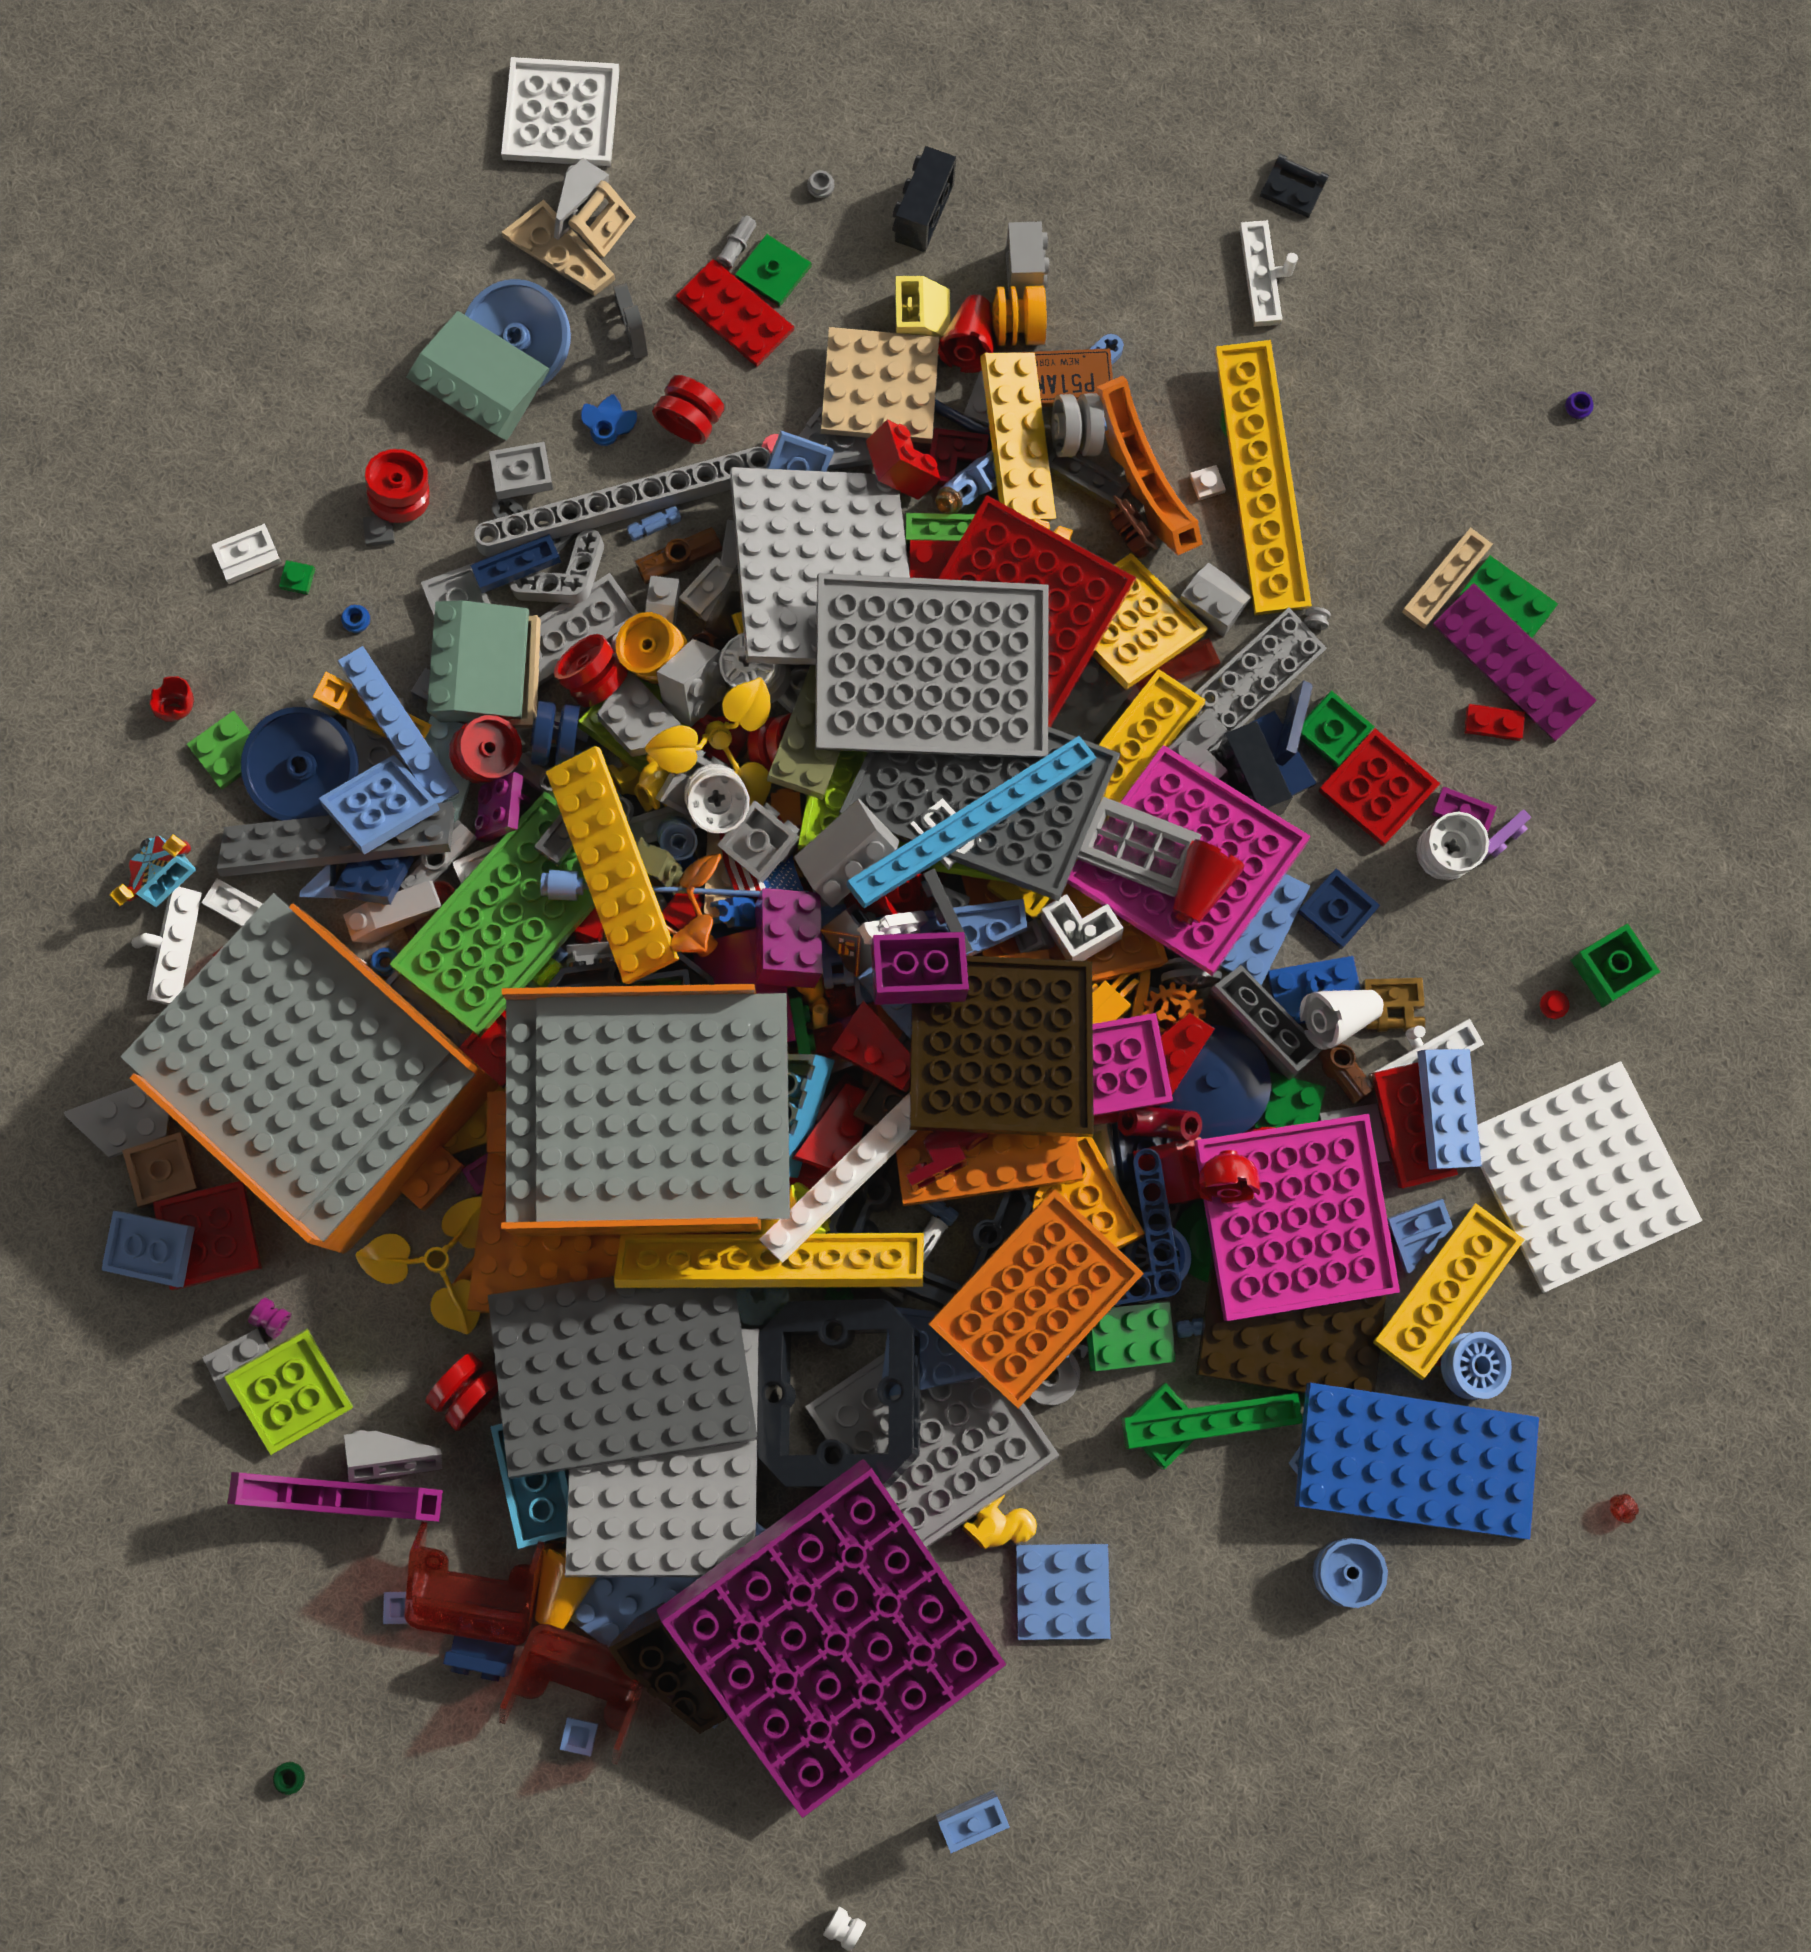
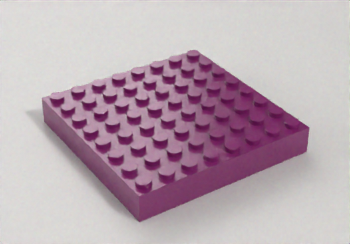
M864 1459L656 1609L663 1625L802 1818L1007 1665L875 1472Z

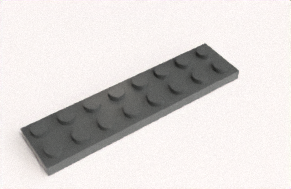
M452 802L437 803L439 811L365 855L330 815L224 827L217 871L220 877L451 852L455 809Z

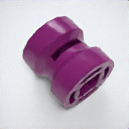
M265 1297L255 1306L248 1322L256 1328L263 1326L262 1328L265 1329V1333L275 1339L281 1334L292 1314L283 1308H275L274 1302Z

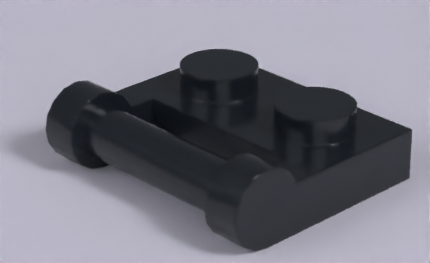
M1280 153L1261 191L1260 197L1309 218L1329 178V174L1324 172L1319 174L1287 160V156ZM1281 170L1316 185L1314 189L1281 175Z

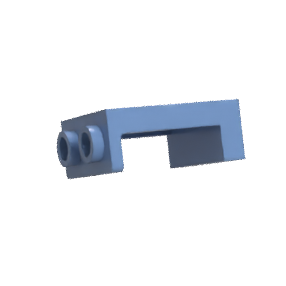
M994 1790L936 1815L950 1853L1010 1827Z

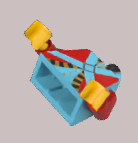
M174 834L168 840L161 836L143 840L140 844L141 850L129 862L131 873L129 886L126 887L123 883L120 884L109 894L110 897L119 906H122L126 901H132L141 897L157 907L196 871L195 867L184 856L191 851L190 844L185 840L179 839Z

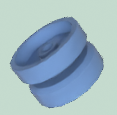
M1345 1538L1332 1541L1319 1551L1314 1561L1313 1578L1316 1588L1324 1599L1336 1606L1360 1608L1370 1605L1381 1596L1387 1585L1388 1569L1385 1559L1375 1546L1365 1540ZM1350 1567L1354 1568L1351 1572L1354 1576L1353 1579L1347 1576V1570Z

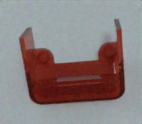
M422 1521L409 1552L404 1613L406 1622L416 1629L508 1645H519L525 1642L530 1630L539 1589L545 1542L538 1541L531 1565L519 1564L512 1568L508 1581L449 1571L447 1555L441 1550L426 1547L428 1522Z
M540 1624L534 1627L529 1634L500 1705L499 1723L506 1724L517 1695L526 1699H536L544 1694L549 1681L556 1682L608 1701L604 1710V1720L609 1728L619 1732L613 1748L611 1762L617 1765L645 1687L636 1679L632 1680L624 1674L608 1649V1645L549 1624Z

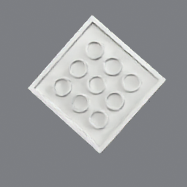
M511 57L501 152L502 159L577 164L584 158L595 166L611 167L620 71L619 64Z

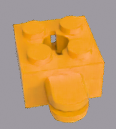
M1130 974L1120 975L1112 985L1106 980L1100 986L1096 983L1092 985L1093 1024L1124 1018L1131 1006L1125 998L1140 982L1134 978L1120 993L1117 990L1126 982Z

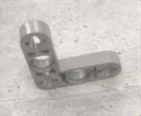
M587 529L578 535L566 574L536 572L510 582L509 586L514 596L522 601L574 604L585 601L591 593L604 550V543L599 532L594 529ZM583 562L590 563L588 568L577 570L579 564ZM550 583L557 584L552 591H543L546 585Z

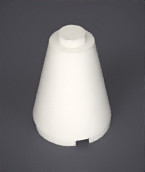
M1373 990L1312 992L1303 998L1300 1005L1301 1022L1305 1021L1308 1030L1304 1031L1306 1037L1319 1049L1334 1048L1379 1018L1383 1012V1000Z

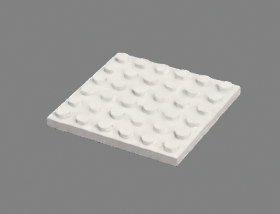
M1621 1061L1477 1125L1482 1165L1480 1167L1511 1230L1525 1239L1520 1248L1542 1293L1702 1221Z

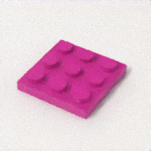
M1156 1013L1093 1024L1094 1116L1173 1102Z

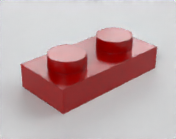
M1468 704L1464 733L1521 741L1523 739L1525 712Z

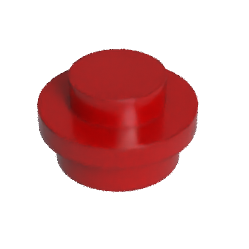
M1557 990L1546 992L1540 999V1010L1550 1019L1562 1018L1567 1014L1570 1007L1567 996Z

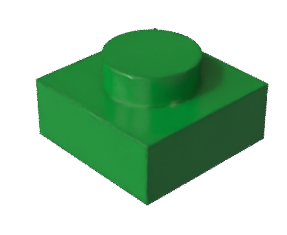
M286 560L279 584L280 589L308 595L315 567Z

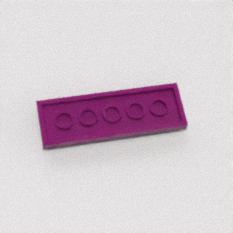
M1474 583L1433 623V626L1554 741L1559 739L1597 701Z

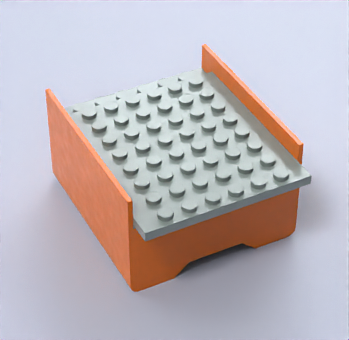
M274 893L120 1056L139 1074L133 1073L130 1079L307 1243L342 1254L348 1252L402 1193L418 1208L426 1211L462 1169L465 1168L444 1145L487 1100V1092H494L499 1085L331 932L294 903L288 906Z
M755 984L502 988V996L506 999V1091L487 1092V1152L489 1154L506 1153V1222H501V1229L517 1237L761 1232V1219H790L786 993L756 994Z

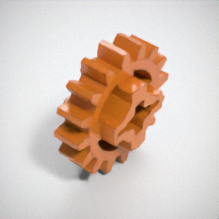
M1171 982L1170 989L1166 990L1161 984L1159 985L1158 994L1153 991L1149 992L1151 1001L1144 1000L1143 1006L1146 1011L1141 1012V1015L1153 1014L1158 1004L1162 1003L1161 1010L1156 1012L1159 1031L1162 1034L1165 1028L1168 1029L1177 1021L1173 1015H1169V1007L1175 1015H1178V1020L1187 1012L1194 1014V1016L1201 1020L1206 1017V1010L1200 1009L1203 1006V999L1195 1000L1197 996L1195 989L1187 993L1186 984H1183L1180 989H1176L1175 983Z

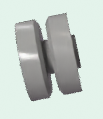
M1097 393L1081 394L1078 400L1073 394H1060L1055 397L1052 407L1051 431L1053 446L1058 457H1073L1078 450L1082 456L1100 455L1104 443L1105 420L1103 404ZM1059 442V443L1063 444L1064 446H1063V447H1059V446H1056V445H1057V443Z

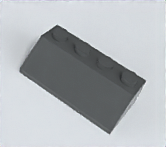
M1242 965L1211 988L1208 997L1214 1002L1215 1006L1232 1020L1239 1031L1243 1032L1256 1044L1260 1051L1275 1065L1276 1069L1285 1075L1289 1081L1323 1050L1315 1047L1308 1040L1304 1032L1305 1030Z

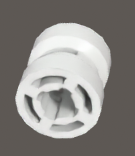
M838 1907L828 1923L823 1936L830 1940L836 1939L840 1941L842 1948L851 1952L861 1936L866 1923L859 1918L852 1919L848 1916L846 1910Z

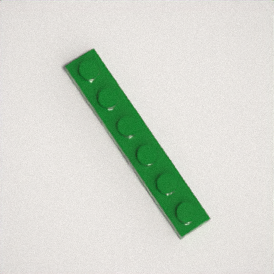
M1298 1393L1121 1418L1126 1449L1303 1423Z

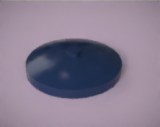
M306 707L281 709L261 720L249 734L241 757L242 778L250 797L264 812L282 821L328 816L329 813L323 808L319 798L356 777L359 770L357 750L347 730L330 715Z
M1208 1024L1215 1029L1173 1093V1102L1157 1105L1158 1108L1197 1112L1202 1120V1130L1198 1137H1201V1139L1245 1133L1264 1113L1271 1093L1270 1071L1260 1049L1241 1032L1223 1025Z

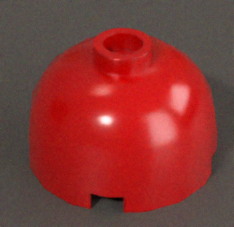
M1221 1151L1219 1155L1206 1161L1200 1171L1198 1181L1199 1195L1206 1201L1212 1202L1213 1196L1221 1198V1203L1234 1204L1253 1200L1254 1193L1258 1196L1260 1195V1179L1254 1163L1248 1158L1238 1155L1237 1151Z

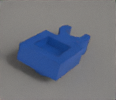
M730 897L710 903V907L718 908L720 913L719 917L713 918L714 924L727 922V928H756L754 898Z

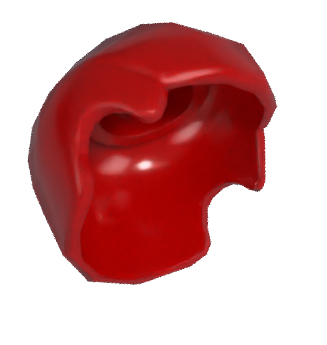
M179 676L163 678L161 687L158 689L153 688L151 691L149 706L155 717L166 722L183 719L193 708L194 696L187 680ZM173 703H176V704L180 705L181 707H174V706H169V705H170V704H173Z

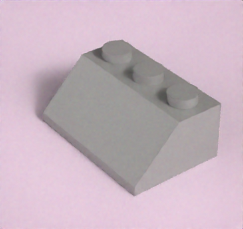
M858 798L799 851L794 858L811 887L833 908L851 892L846 886L847 881L897 850L899 840Z

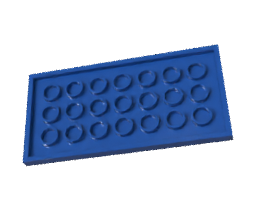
M1306 1383L1295 1507L1530 1540L1539 1417Z

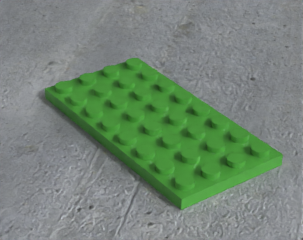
M546 791L518 820V829L507 833L390 963V966L479 1038L506 1009V999L502 996V988H525L595 908L589 889H584V894L578 895L577 901L549 900L547 896H541L542 873H549V870L578 871L579 877H584L574 848L559 867L534 848L535 844L561 814L556 799Z

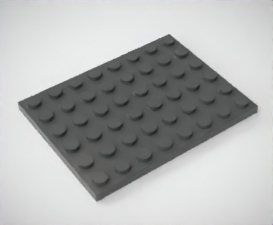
M1048 727V755L1076 737ZM1083 740L1097 757L1095 763L976 837V846L965 854L954 851L946 857L956 860V863L1059 901L1121 753ZM868 752L839 815L859 798L899 841L907 844L919 836L910 825L911 822L914 821L923 832H926L932 828L924 822V817L927 813L934 812L930 818L936 825L949 817L940 810L929 809L942 798L955 812H958L1042 758Z
M614 1276L488 1295L509 1479L758 1440L735 1288H615Z

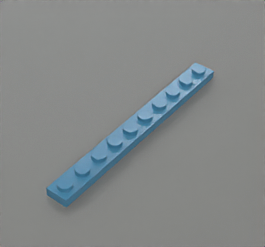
M1080 736L1074 738L847 881L846 886L861 906L866 908L1095 763L1097 757Z

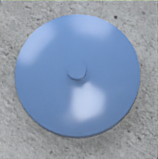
M521 279L497 282L481 291L466 310L465 315L550 369L540 387L552 380L562 368L570 347L571 333L569 321L560 302L540 285Z

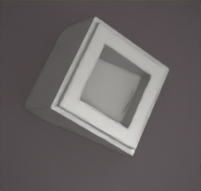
M1037 918L1027 923V931L1014 936L1020 953L1051 949L1055 946L1054 940L1043 922Z

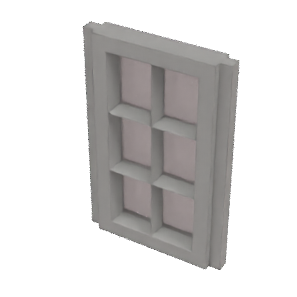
M1103 797L1077 859L1175 897L1188 847L1192 840H1200L1201 834Z

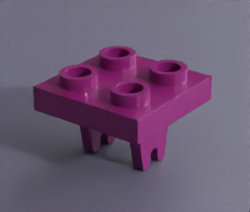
M512 772L481 785L478 792V815L475 819L476 840L485 843L518 829L520 806H524V804L529 805L531 801L530 797L521 794L522 774Z

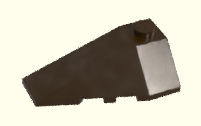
M663 1602L637 1616L608 1645V1649L625 1675L632 1680L636 1679L647 1688V1692L654 1698L657 1696L671 1708L675 1715L701 1734L726 1720L727 1715L719 1701L661 1622L656 1609L665 1604Z

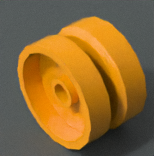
M644 612L634 615L622 625L616 637V654L620 663L640 679L652 684H659L657 671L688 642L685 635L663 616L653 612Z

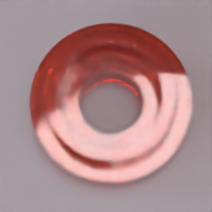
M1625 1493L1617 1494L1610 1499V1511L1618 1521L1630 1524L1636 1519L1639 1508L1630 1495Z

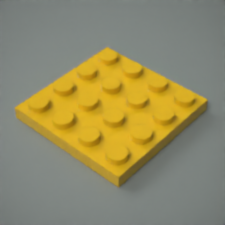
M1132 553L1114 565L1135 576L1136 581L1092 655L1126 690L1201 639L1208 630Z

